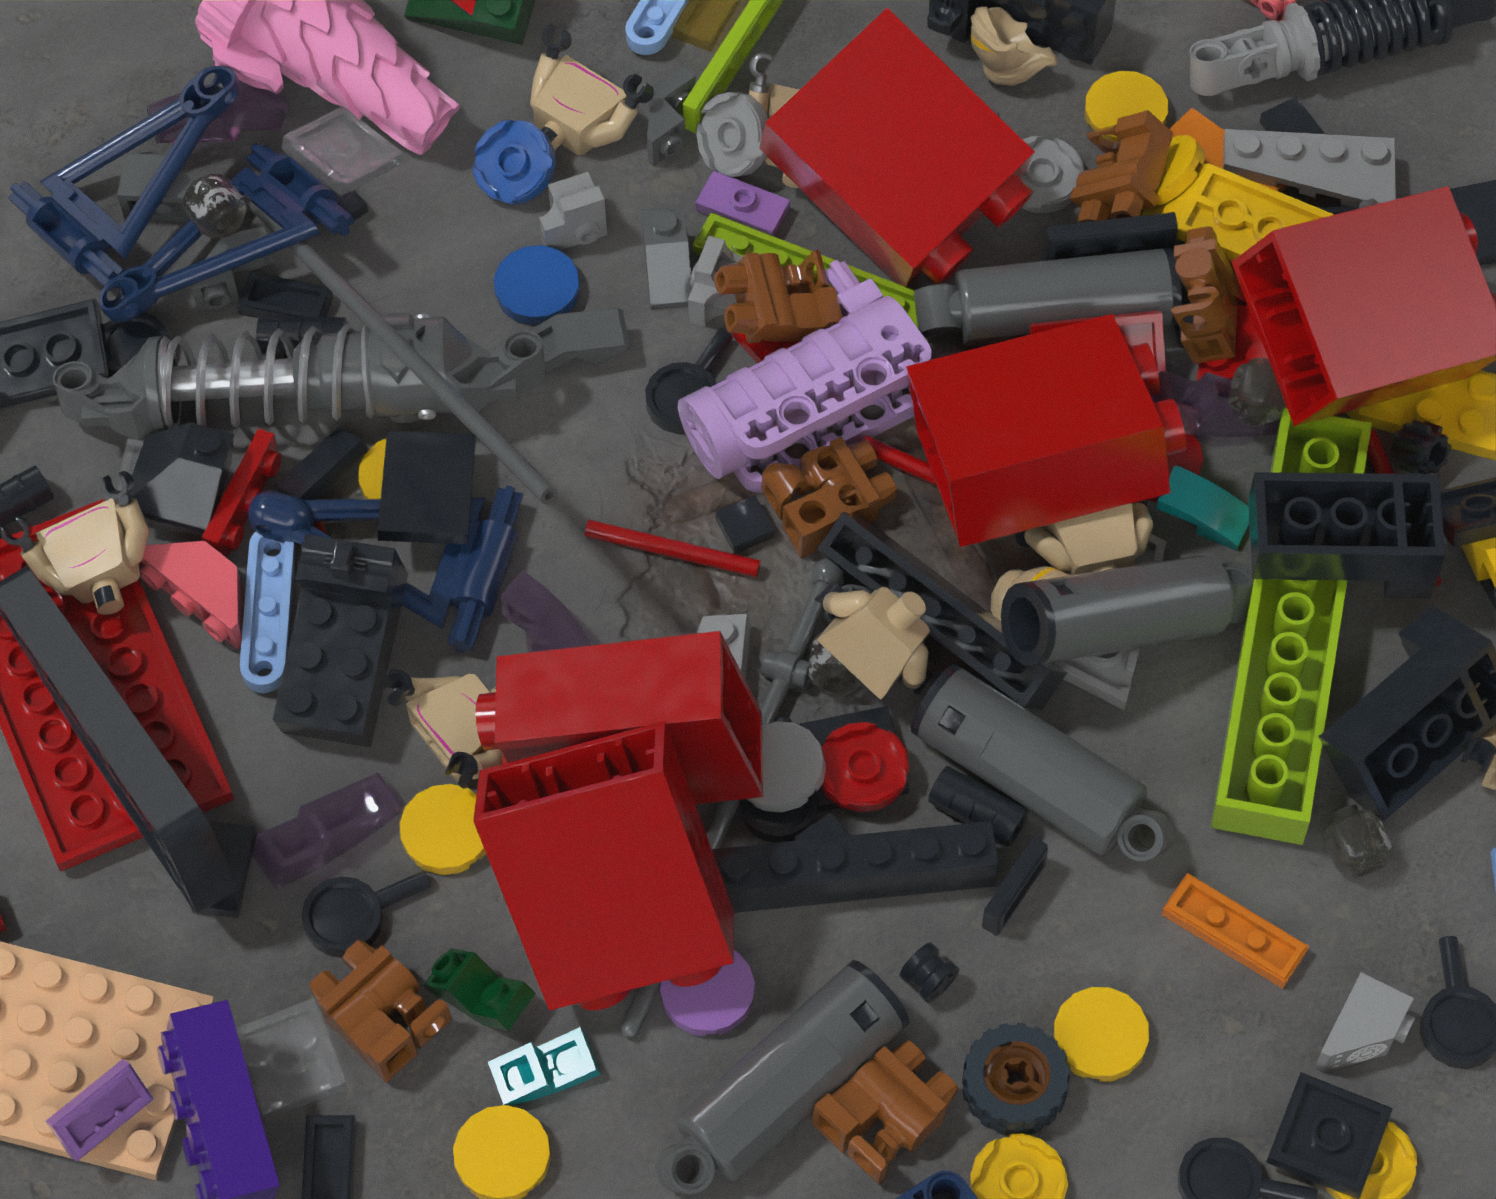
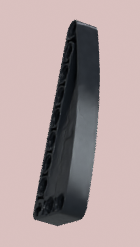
M25 566L0 581V615L101 774L193 911L198 915L238 891L236 881L202 810L32 570Z

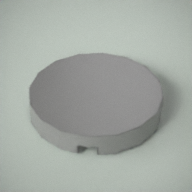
M727 92L716 95L705 105L701 112L705 114L702 123H698L696 132L699 152L705 164L711 170H717L728 177L750 175L762 165L766 158V155L759 147L764 125L768 117L762 105L751 95L740 92Z
M1030 136L1022 139L1035 153L1024 176L1021 178L1034 193L1021 209L1034 213H1052L1066 208L1073 202L1070 200L1072 189L1076 188V180L1079 173L1084 171L1083 161L1079 154L1068 143L1054 138L1053 141L1043 139V136Z
M776 721L762 725L764 797L747 800L763 811L785 812L799 808L809 801L808 797L814 793L815 789L818 791L824 782L826 762L822 747L810 730L796 723Z

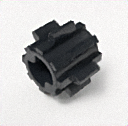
M1415 419L1412 420V424H1403V428L1395 432V439L1391 445V451L1394 452L1393 458L1401 462L1399 469L1411 474L1439 472V468L1448 462L1447 457L1451 451V445L1447 442L1449 438L1441 434L1443 427L1428 421L1423 423Z

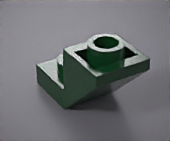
M450 948L448 952L441 955L435 961L431 975L423 984L428 991L483 1026L506 1031L510 1030L536 994L524 981L499 977L475 952Z

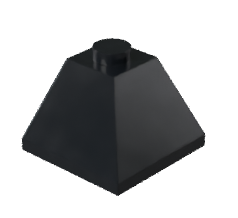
M187 423L146 436L132 473L134 486L129 493L131 498L137 499L144 518L204 534L217 508L232 464L234 434L195 423Z

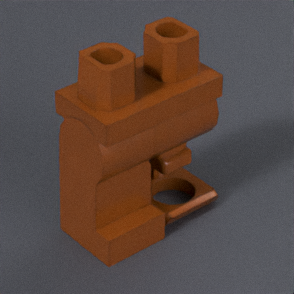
M1149 110L1118 118L1116 125L1087 132L1088 139L1105 154L1097 156V168L1079 173L1076 180V188L1072 189L1070 200L1081 208L1078 223L1108 220V218L1140 216L1141 210L1156 207L1158 195L1154 191L1160 184L1174 133ZM1102 135H1114L1120 138L1121 141H1109L1104 139Z
M1206 226L1190 229L1187 231L1186 244L1174 246L1176 272L1188 292V299L1191 303L1170 309L1181 329V343L1193 364L1235 357L1237 302L1234 297L1240 296L1241 286L1231 267L1227 254L1223 252L1217 241V235L1213 228ZM1194 315L1193 324L1183 321V318Z
M819 250L811 252L797 267L796 265L782 267L779 256L775 253L760 255L758 253H746L737 264L722 266L713 278L717 292L721 295L734 294L737 303L730 304L725 310L724 320L727 332L744 333L747 343H759L761 340L770 342L802 341L803 337L819 329L825 330L839 323L840 319L843 318L837 301L835 287H829ZM814 265H816L818 272V280L816 285L813 281Z
M839 437L830 441V446H822L805 453L801 457L800 469L795 464L773 463L763 471L761 489L779 519L782 520V529L800 559L816 552L817 545L822 543L842 512L863 516L873 523L878 520L879 508L896 499L897 486L889 473L884 472L871 479H868L864 471L875 467L877 464L875 451L867 439L847 445L844 439ZM809 490L815 491L809 495H806L800 499H797L789 503V500L792 498L795 491L797 492L799 497L805 495Z
M357 940L342 956L345 965L352 971L340 982L329 970L322 971L309 983V987L319 1004L325 1022L332 1029L336 1030L369 1067L387 1083L418 1055L415 1046L421 1049L452 1021V1016L448 1005L443 1000H437L426 1008L423 998L417 994L420 991V986L415 977L402 963L393 958L392 954L383 945L375 950L362 940ZM399 1012L410 1027L413 1039L399 1023L395 1024L388 1016L391 1017ZM398 1052V1055L395 1057V1059H393L390 1062H387Z
M910 1040L897 1046L891 1052L883 1046L874 1055L873 1059L865 1063L832 1095L826 1094L814 1105L811 1124L841 1153L847 1150V1155L878 1185L886 1181L888 1167L897 1156V1152L901 1147L907 1148L910 1152L915 1151L931 1133L943 1124L946 1109L955 1098L958 1090L957 1083L945 1072L939 1071L926 1084L915 1075L924 1065L926 1058L922 1051ZM881 1120L884 1129H881L876 1134L874 1143L870 1145L861 1136L873 1124Z

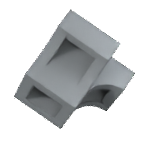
M588 172L548 184L550 211L544 216L539 217L543 246L560 251L578 244H590L598 238L607 235L605 199L599 186H594Z
M708 236L700 258L693 268L690 279V286L693 288L688 298L689 323L705 327L714 317L725 315V310L730 304L737 303L734 294L721 295L717 292L713 279L722 266L737 264L743 258L731 251L723 239Z

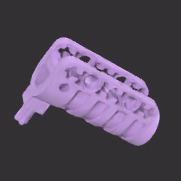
M836 260L830 263V268L825 270L829 285L835 287L837 301L843 317L839 323L825 330L819 329L803 337L802 341L788 349L781 348L765 356L764 361L750 368L743 367L727 375L726 380L710 388L707 386L678 401V412L684 431L696 455L708 472L717 479L734 472L740 483L747 490L763 493L761 489L762 476L757 471L751 473V467L757 465L760 469H765L773 463L795 464L800 469L801 458L794 459L785 453V449L794 443H801L811 451L818 448L816 442L820 440L821 447L830 446V441L842 437L845 443L850 445L862 441L865 435L873 438L914 417L911 396L909 394L902 396L903 389L907 388L910 391L906 366L931 360L932 350L903 307L892 297H883V294L871 278L860 283L845 261L839 263ZM896 402V409H893L892 403ZM869 405H877L884 410V415L877 420H868L861 415L860 411ZM849 416H852L853 421L849 423ZM832 426L836 431L842 429V436L837 437L833 432L827 434V428ZM773 454H776L778 460L773 462Z

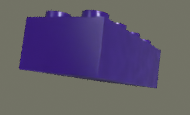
M228 1000L170 1013L166 1031L161 1032L162 1045L157 1047L163 1074L171 1073L175 1091L170 1092V1101L176 1120L184 1119L187 1137L182 1138V1144L189 1167L196 1165L200 1183L195 1184L196 1198L275 1199L280 1184Z

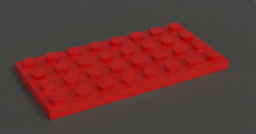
M104 499L33 526L30 535L31 539L34 542L39 541L36 535L37 532L104 502ZM24 530L15 533L12 536L15 538H21L23 536ZM0 539V581L25 566L29 567L20 554L23 550L20 545H11L4 539ZM139 579L120 588L124 607L118 612L108 615L98 613L95 601L82 604L73 595L62 596L39 580L202 812L234 800L228 781ZM0 615V727L59 871L62 872L143 838Z

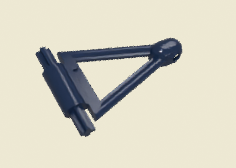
M211 66L201 70L186 84L179 99L39 181L52 194L51 197H43L30 184L24 181L21 185L14 183L10 187L13 193L8 199L26 215L28 227L68 264L81 274L90 273L98 282L105 286L108 281L125 271L107 255V250L111 247L126 260L210 123L220 117L236 101L240 92L238 77L230 68L225 66ZM214 73L215 78L212 83L204 85L206 76ZM189 117L122 227L74 185L179 121Z
M255 143L250 147L252 153L246 156V159L261 174L258 176L245 166L224 188L232 192L231 190L234 191L232 188L234 186L242 196L244 195L283 229L159 277L239 200L232 194L227 195L229 201H220V204H216V208H214L212 203L207 205L205 217L197 218L195 214L144 265L130 268L108 281L99 295L100 308L112 321H130L152 308L159 298L319 235L320 233L316 225L322 224L334 235L339 233L344 237L350 233L348 226L354 223V218L338 205V198L329 187L291 156L276 154L267 145L260 146L258 143ZM223 193L216 194L212 201L216 202V196L218 195L221 197H225ZM119 287L118 297L115 300H108L107 293L109 290Z
M506 485L505 489L498 488L488 520L480 521L486 498L472 497L468 544H446L429 595L406 582L402 606L437 627L444 628L451 605L458 609L447 644L456 647V651L465 653V650L473 651L483 618L492 615L518 537L517 531L513 526L523 499V493L515 492V487ZM265 491L256 495L248 507V518L254 531L264 538L282 543L294 541V544L298 543L303 546L305 534L332 538L316 529L315 522L378 521L380 499L303 500L276 491ZM258 525H265L270 530L263 529Z

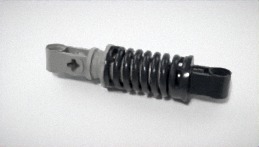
M1310 0L1299 4H1288L1281 21H1265L1261 26L1238 30L1232 34L1213 39H1204L1194 43L1189 51L1190 87L1199 95L1213 96L1226 90L1248 84H1256L1269 78L1275 77L1280 79L1287 77L1290 72L1295 70L1301 78H1304L1306 81H1312L1318 76L1338 71L1341 65L1351 68L1357 62L1365 64L1370 62L1372 58L1380 60L1387 54L1394 56L1402 50L1406 52L1412 51L1416 46L1423 48L1434 44H1446L1452 36L1453 28L1476 21H1486L1495 17L1496 0ZM1248 67L1253 71L1252 73L1249 72Z

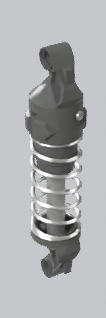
M392 313L383 316L477 412L485 408L493 400L515 398L517 394L529 391L545 380L546 365L541 337L532 331H516L508 335L502 345L489 352L460 333L445 317H431L428 314H418L413 318L408 313ZM345 324L338 333L323 335L317 328L312 326L304 334L303 340L295 349L289 336L278 328L270 337L266 360H263L256 339L250 333L244 331L236 340L232 362L229 360L221 339L210 333L202 343L198 364L188 342L177 335L172 341L165 336L163 338L161 336L149 337L137 355L108 379L91 370L87 364L76 361L59 366L53 375L62 413L67 418L83 423L84 427H110L122 435L139 441L148 435L177 427L180 423L181 401L196 400L197 424L207 426L205 400L229 398L231 424L235 428L240 424L239 397L262 396L265 422L269 426L274 422L273 395L296 394L298 417L303 424L307 420V410L326 409L332 413V417L336 421L341 417V412L365 411L370 419L378 416L379 418H390L395 423H412L420 421V419H433L436 414L452 413L366 325L363 326L362 331L356 332L351 326ZM279 337L284 344L288 356L287 359H275ZM245 339L251 347L255 361L240 362ZM211 342L217 348L221 363L206 364ZM177 344L184 351L188 363L186 366H178L175 352Z

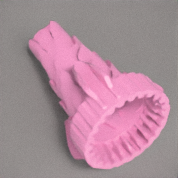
M203 0L199 5L195 25L200 34V39L212 48L215 66L228 67L236 74L239 81L256 88L270 90L275 94L280 93L284 88L282 74H284L295 83L303 87H310L327 101L344 107L359 120L363 115L366 116L396 142L416 154L422 155L431 148L432 144L448 125L451 117L460 108L456 101L427 79L430 72L396 45L398 42L373 17L375 15L374 11L364 0Z

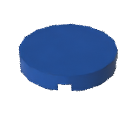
M523 120L501 121L489 128L477 142L474 151L476 158L475 165L473 164V175L479 188L492 199L509 205L527 203L540 195L551 181L555 168V150L549 137L531 122Z
M543 245L526 246L510 253L499 264L494 276L495 297L503 313L517 322L528 325H539L543 323L542 321H546L556 314L568 313L575 306L580 293L578 270L572 260L558 249Z

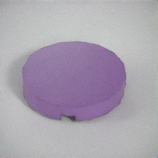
M734 950V963L722 966L719 973L712 979L691 987H679L673 985L669 980L663 981L660 986V995L666 1015L678 1028L695 1036H706V1034L716 1033L721 1035L731 1032L745 1021L754 1003L755 981L750 965Z

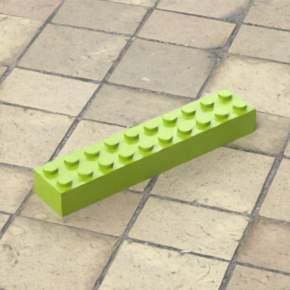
M1283 407L1270 472L1364 473L1372 423L1330 416L1294 427L1288 409ZM1253 580L1210 828L1303 845L1311 819L1322 742L1318 736L1324 732L1347 580Z

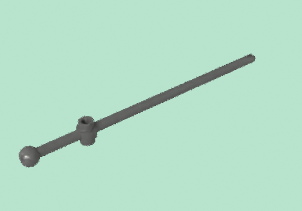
M830 558L819 560L812 567L811 580L814 587L787 649L782 650L780 653L769 650L764 658L761 675L772 679V683L760 708L762 711V725L775 722L789 689H793L794 686L806 689L811 681L809 667L812 669V665H809L808 661L803 660V655L824 609L823 604L816 602L814 598L831 583H836L842 587L846 579L845 569ZM740 800L719 802L706 832L711 849L720 848ZM661 982L638 988L621 1027L622 1034L627 1040H633L639 1035Z

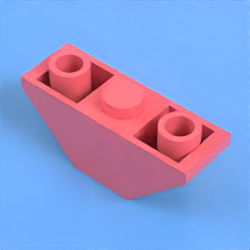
M206 541L146 545L143 560L139 563L141 579L151 589L158 591L161 588L171 596V602L182 614L187 617L194 614L203 622L204 629L213 639L220 643L226 640L238 650L241 647L244 611L243 585L237 566Z

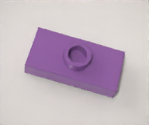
M713 171L695 202V209L697 212L708 216L710 213H714L775 237L790 209V200Z
M122 1059L48 1118L46 1123L69 1156L77 1162L148 1105L154 1098L131 1064Z

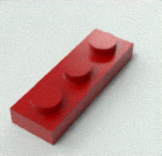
M259 428L202 536L203 541H206L226 558L231 550H237L242 542L244 524L248 518V507L256 495L263 492L262 489L269 477H275L281 464L282 455L278 451L275 434Z

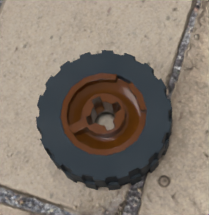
M1005 1023L999 1025V1028L994 1030L990 1028L983 1033V1037L974 1041L971 1045L970 1054L966 1055L964 1062L962 1093L964 1101H967L969 1104L968 1110L973 1117L976 1116L980 1120V1124L987 1129L990 1127L996 1130V1133L1005 1135V1133L1025 1134L1030 1132L1034 1134L1041 1131L1043 1126H1049L1055 1121L1056 1114L1058 1112L1061 1113L1065 1105L1070 1084V1066L1066 1064L1067 1056L1064 1050L1058 1047V1041L1052 1035L1049 1037L1043 1033L1044 1030L1036 1026L1035 1028L1028 1027L1026 1023H1017V1025ZM1012 1073L1021 1074L1025 1082H1014L1010 1085L1008 1084V1076Z

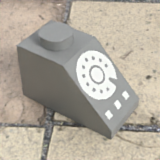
M1361 972L1320 1053L1315 1069L1326 1073L1388 1054L1394 1040L1403 1044L1415 1020V1017L1407 1014L1414 998Z

